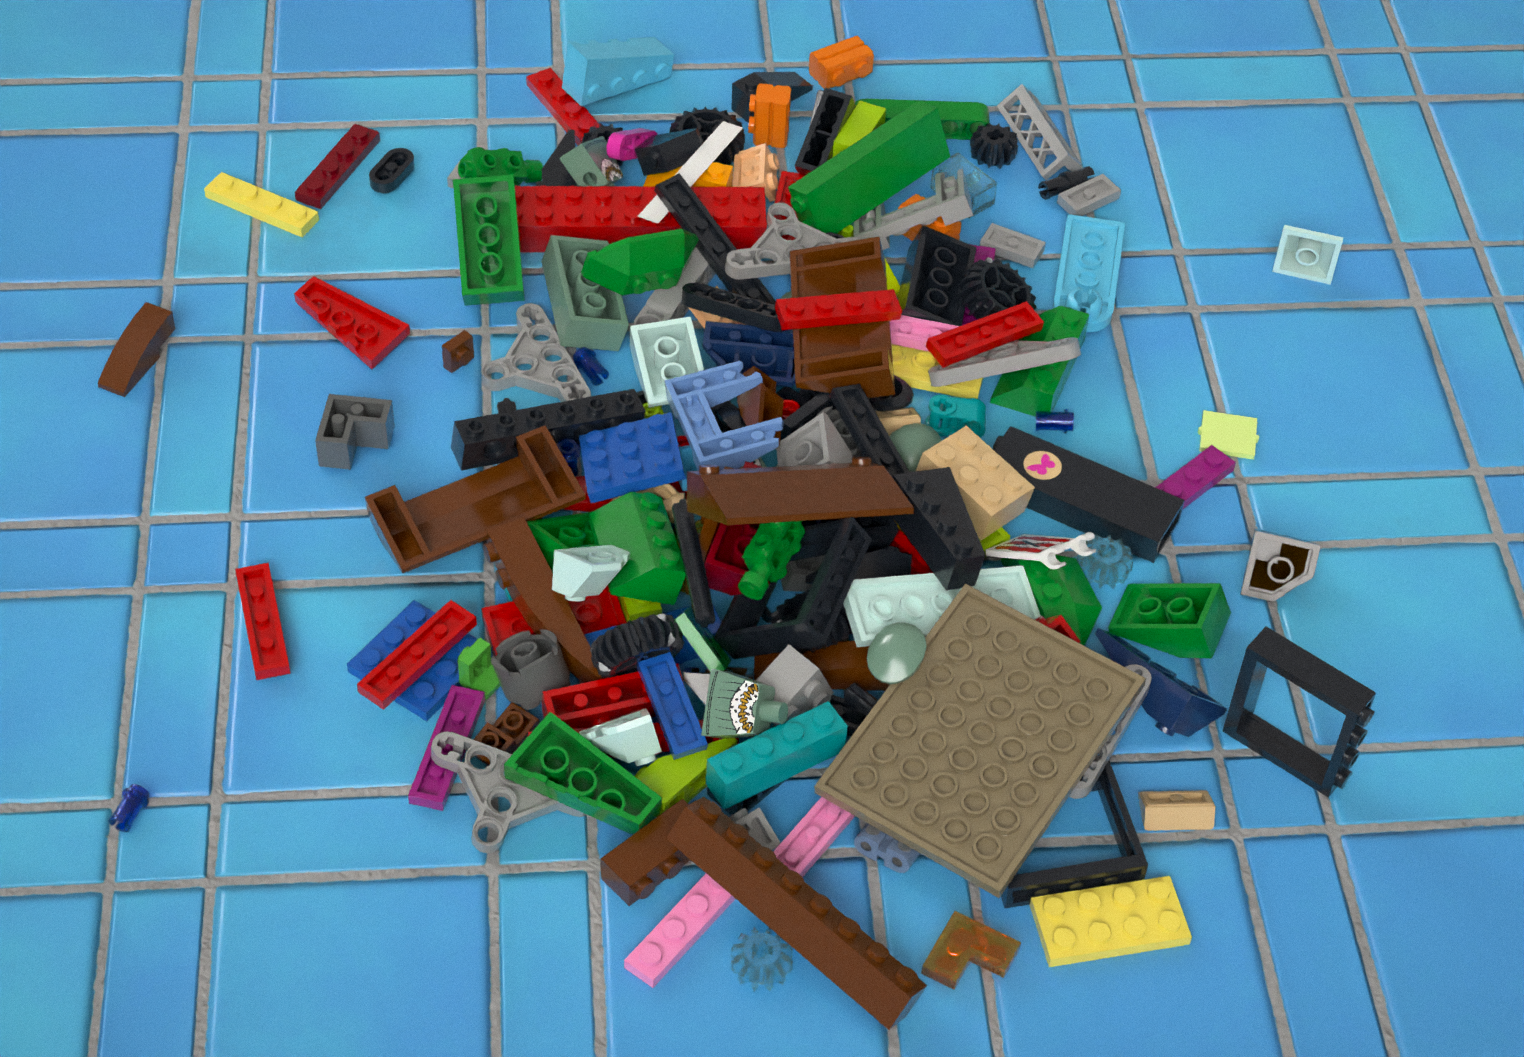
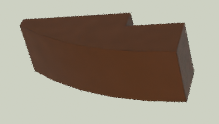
M145 302L113 348L98 380L99 388L122 397L127 396L160 358L159 347L176 329L172 311Z
M755 366L742 375L747 377L757 371L761 374L763 383L737 396L740 414L746 426L779 417L782 418L784 399L776 394L777 382ZM780 430V431H776L775 437H774V438H779V446H780L781 430Z

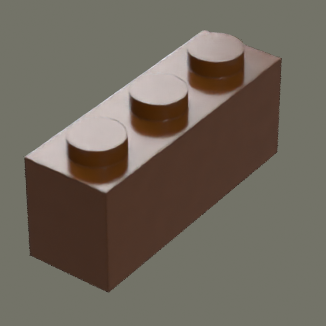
M681 799L600 859L601 879L628 906L638 899L647 898L657 885L667 878L675 877L683 866L691 861L666 839L683 809L688 805L685 800Z

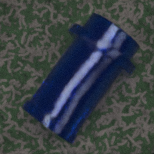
M587 347L579 348L573 355L574 364L577 369H582L593 385L597 386L604 383L598 375L601 374L607 380L609 372L595 358L596 353L594 350Z
M1064 409V412L1036 411L1035 431L1053 430L1063 431L1064 434H1067V431H1073L1074 412H1068V409Z
M572 439L561 440L557 446L576 477L579 473L578 457L581 453L580 447Z
M131 784L129 788H125L122 791V800L108 820L110 825L113 826L118 821L115 829L122 832L130 831L141 809L146 808L149 804V792L137 784Z

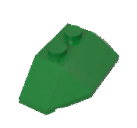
M685 229L628 237L609 244L600 251L588 252L581 274L584 278L622 296L634 293L642 294L646 291L669 289L677 286L699 239L696 234H692Z
M1055 554L1056 559L1059 562H1066V565L1054 570L1048 568L1040 561L1001 558L1003 567H1024L1040 615L1046 619L1061 614L1081 641L1080 644L1085 646L1101 613L1102 606L1077 559Z

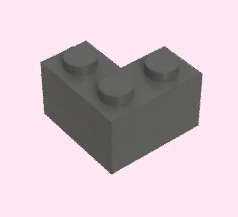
M329 394L315 440L319 466L351 470L357 446L389 449L395 427L392 400Z

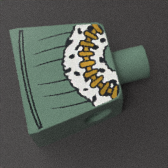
M604 136L581 143L560 157L561 162L578 186H615L614 183L623 178V173L617 161L609 158L607 155V142Z
M711 669L701 736L721 739L754 737L769 730L771 722L785 723L788 716V705L785 702L774 701L775 688L771 685L732 672Z

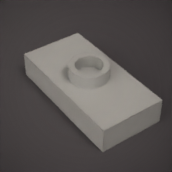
M1101 174L1058 194L1057 203L1069 214L1083 216L1119 199L1121 189L1104 174Z
M991 223L980 240V246L996 248L995 255L1030 268H1034L1043 254L1046 244L1044 241Z

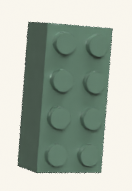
M556 235L550 236L541 262L560 346L619 351L629 327L622 295L584 278L581 274L587 253L594 250L600 251L609 245L608 241Z

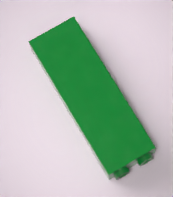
M921 101L916 102L790 185L788 189L792 198L791 205L796 211L798 221L821 232L837 234L950 158L938 108Z

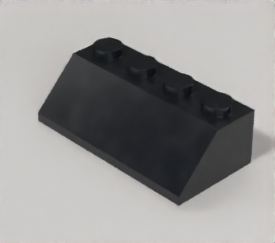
M922 225L909 246L898 295V301L902 309L901 315L962 326L965 307L962 305L964 299L959 296L961 289L958 285L964 272L974 264L977 247Z

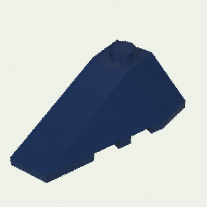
M1100 628L1095 632V635L1112 661L1124 667L1137 664L1145 667L1150 672L1152 679L1149 691L1141 705L1145 712L1157 721L1155 727L1165 734L1173 737L1175 733L1189 737L1223 716L1227 711L1226 707L1196 686L1192 685L1191 687L1180 679L1175 678L1177 674L1154 661L1148 663L1151 658L1119 636Z

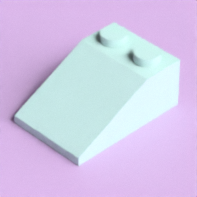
M691 317L630 326V350L635 371L648 407L667 405L669 403L666 396L665 380L704 370Z

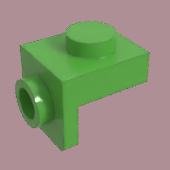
M479 638L471 647H465L457 661L459 683L465 688L485 692V699L487 700L501 686L493 665H491V644Z

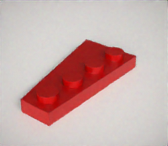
M315 276L294 293L295 302L371 369L380 363L410 334L409 324Z

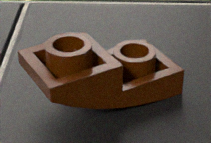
M511 702L493 725L487 722L473 740L513 754L528 737V732L533 731L540 721L537 717ZM475 756L488 766L490 765V760L486 756Z

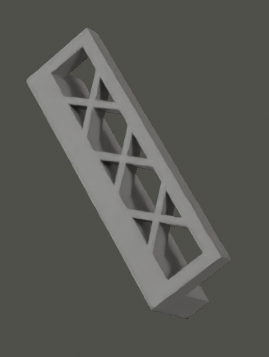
M1023 84L997 105L1012 131L1017 133L1018 140L1045 180H1048L1063 166L1071 172L1082 168L1077 157L1038 98ZM1020 100L1018 113H1009L1008 108ZM1024 119H1032L1029 130H1021ZM1035 137H1043L1041 148H1032ZM1055 154L1057 159L1045 168L1046 155Z

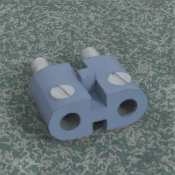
M868 823L854 840V845L861 854L874 861L879 857L885 859L884 866L898 873L907 872L921 854Z

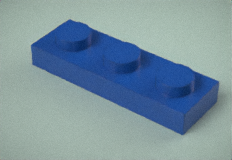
M671 652L638 662V672L673 760L706 750L708 743L705 736H701L702 728Z

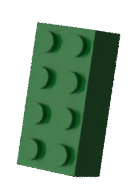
M514 175L453 179L464 305L525 301Z

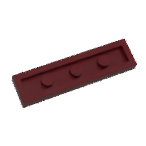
M354 124L295 191L296 201L322 209L380 142V133Z

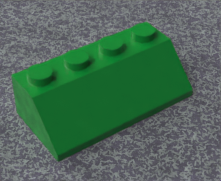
M1058 306L1038 314L1044 321L1041 331L1019 339V341L1050 342L1075 337L1078 338L1081 350L1085 341L1090 314ZM1077 357L1066 361L1003 373L991 396L990 403L1049 421Z
M629 492L591 512L588 520L596 546L613 545L630 552L628 562L608 584L610 595L675 605L686 575L682 556L662 497L649 492L643 494Z

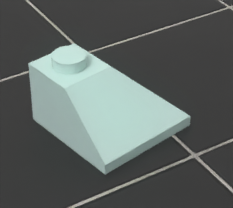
M1284 225L1272 272L1331 285L1343 237Z

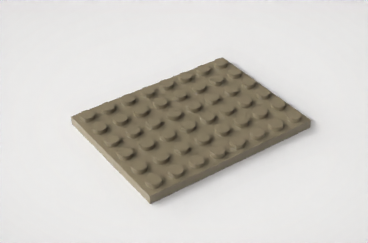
M965 584L925 637L927 647L920 668L909 679L898 684L889 685L814 788L817 795L1000 898L1145 686L1146 678Z

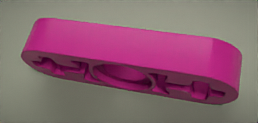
M644 128L613 132L607 142V155L609 158L622 161L637 159L634 149L650 136L657 135L654 130Z

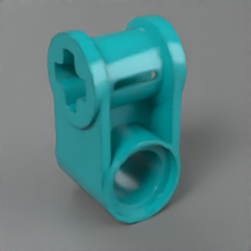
M936 395L930 399L928 405L930 415L926 418L925 425L933 428L939 436L949 437L965 426L969 427L980 438L984 436L986 430V406L981 400L949 397L946 395ZM940 404H943L942 411L939 409ZM939 420L942 421V425L940 428L938 427Z

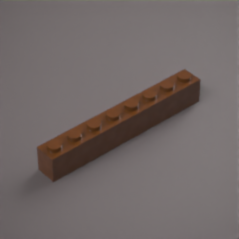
M702 797L685 806L666 838L671 844L888 1030L906 1018L927 987L918 978L915 971L895 959L883 944L875 942L861 930L856 921L847 918L836 909L826 896L816 892L804 881L799 873L790 870L776 858L772 850L758 843L749 835L745 827L731 820L715 802Z

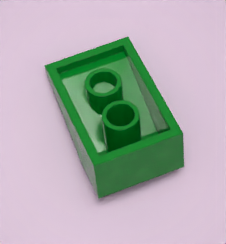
M591 512L527 521L552 573L554 550L596 546L588 520Z
M1221 583L1128 584L1108 626V630L1117 636L1179 658H1212L1231 611Z

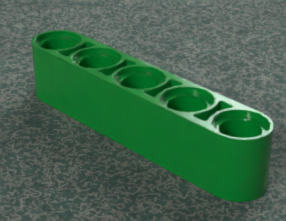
M860 99L855 102V106L859 101L886 108L885 123L918 101L938 108L946 139L971 140L978 126L986 127L987 123H990L989 108L979 102Z

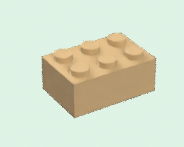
M967 426L923 452L916 471L950 467L980 540H983L1022 514L1035 488Z

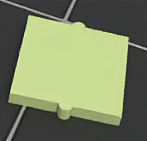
M1203 410L1202 424L1198 429V434L1200 435L1199 451L1203 452L1213 445L1227 456L1254 460L1256 443L1259 441V435H1256L1257 418Z

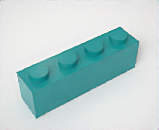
M829 701L783 724H779L708 758L706 785L725 810L839 754L846 744L848 726Z

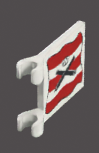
M1087 532L1076 538L1023 534L985 551L986 556L1040 561L1048 568L1055 570L1066 565V562H1059L1055 554L1064 552L1069 548L1081 556L1095 553V548L1090 549L1086 545V541L1094 539L1095 535Z

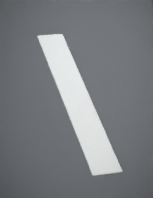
M723 121L675 175L680 173L691 187L743 127ZM656 195L638 217L659 223L669 210L658 195Z

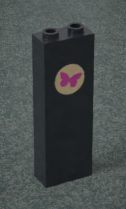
M1010 426L1004 436L999 435L992 449L1035 487L1026 508L1083 533L1091 532L1095 535V538L1147 561L1155 562L1180 521L1185 500Z

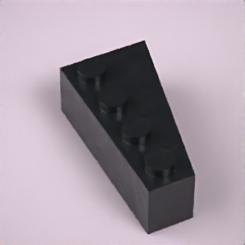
M950 467L894 474L892 478L913 505L914 514L892 515L893 519L946 591L960 589L965 584L971 587L975 586L985 553Z

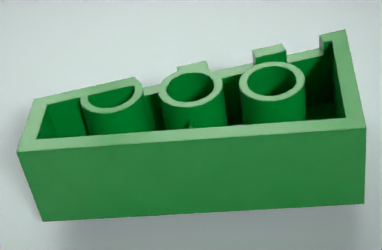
M552 712L546 715L504 763L506 779L632 835L654 820L661 811V796Z

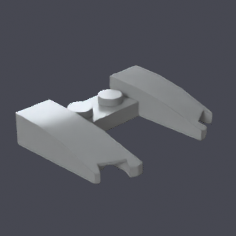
M963 169L957 171V179L954 176L946 178L943 172L935 174L936 195L887 214L884 202L881 203L876 209H872L854 222V237L860 239L880 237L882 250L890 248V235H902L913 226L931 224L940 216L945 226L973 216L970 194Z

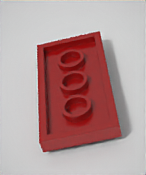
M608 585L600 595L586 596L584 601L567 600L583 634L627 623L618 597L610 595ZM513 601L481 608L482 619L494 658L498 654L496 648L507 638L530 630L531 635H536Z

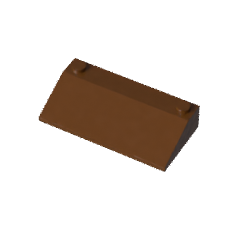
M880 237L790 251L792 298L887 290L886 263ZM890 321L793 329L796 388L830 393L832 388L860 384L868 398L895 394Z
M546 425L516 437L518 457L405 502L395 485L365 496L369 519L382 545L402 574L487 540L486 529L522 517L525 518L526 522L536 520L586 499L585 493Z
M852 457V463L719 470V465H699V471H687V512L724 525L914 514L913 505L883 465L871 463L870 457Z

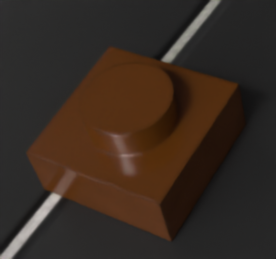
M463 330L442 345L443 367L453 373L460 367L467 365L474 358L473 336L467 331Z

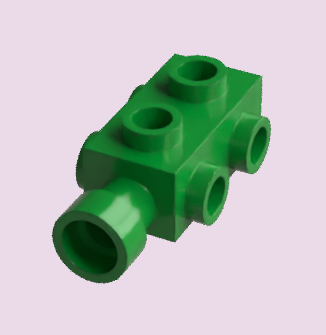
M475 147L468 150L460 160L458 174L461 178L513 174L515 186H519L523 181L526 183L541 181L543 165L539 160L524 161L521 151H509L507 148L484 150L482 147Z
M802 521L760 523L757 532L750 544L745 548L742 556L749 571L744 573L738 584L742 594L748 598L760 600L769 587L768 581L777 583L778 580L787 574V563L791 556L801 549L800 541L805 533L801 524Z

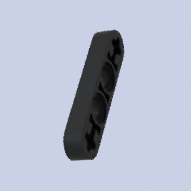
M688 283L682 287V304L687 307L767 331H785L781 328L774 304L701 283Z

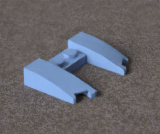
M741 361L664 381L667 401L675 419L679 420L685 433L698 471L699 465H719V470H723L725 466L737 469L744 466L745 461L751 463L779 447V438L774 437L776 431L783 429L781 417L722 433L713 415L711 407L729 401L763 383L762 376L757 371L747 377L742 375L740 372L743 369V362Z

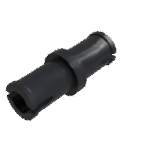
M1090 166L1074 172H1062L1056 178L1040 182L1038 189L1045 187L1046 189L1039 191L1043 199H1050L1094 178H1088V176L1095 173Z

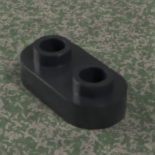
M395 148L388 151L369 172L371 188L380 193H389L395 190L414 169L413 153L405 148Z

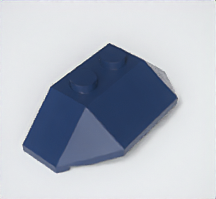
M706 321L702 347L717 366L741 361L743 362L741 374L755 366L776 381V386L792 387L795 385L793 329L772 332L751 325Z

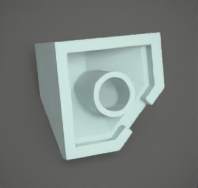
M613 545L554 550L552 590L565 595V599L569 601H584L586 596L600 595L628 562L630 552Z
M646 708L579 731L580 735L601 751L626 763L635 761L636 766L656 760L655 754L662 752L651 716Z

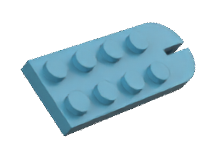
M1067 214L1053 308L1064 306L1088 313L1090 315L1086 332L1100 331L1107 327L1112 320L1125 222Z

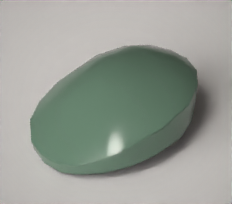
M919 423L904 425L889 436L907 469L911 472L916 471L922 453L942 441L939 434L933 428Z
M896 622L885 626L876 634L868 648L867 654L868 668L874 678L882 683L898 684L913 676L921 666L927 647L922 631L912 624Z

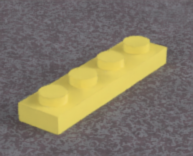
M223 172L204 188L206 198L302 238L319 221L318 211Z

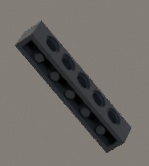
M635 389L458 420L454 421L451 449L461 471L503 463L518 457L517 436L545 425L561 452L579 449L580 435L594 430L615 427L625 422L642 420L645 416V409Z

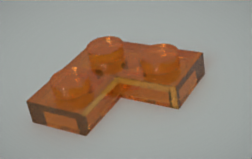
M954 911L922 965L921 974L955 990L970 962L1004 978L1020 950L1021 942Z

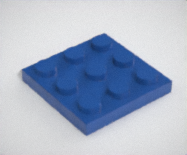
M672 412L656 414L646 419L625 422L615 427L594 430L579 436L590 503L686 479Z
M413 600L347 663L348 672L362 680L429 620L435 612ZM467 633L394 701L427 722L444 705L451 686L462 687L459 683L458 657L465 647H471L478 639Z

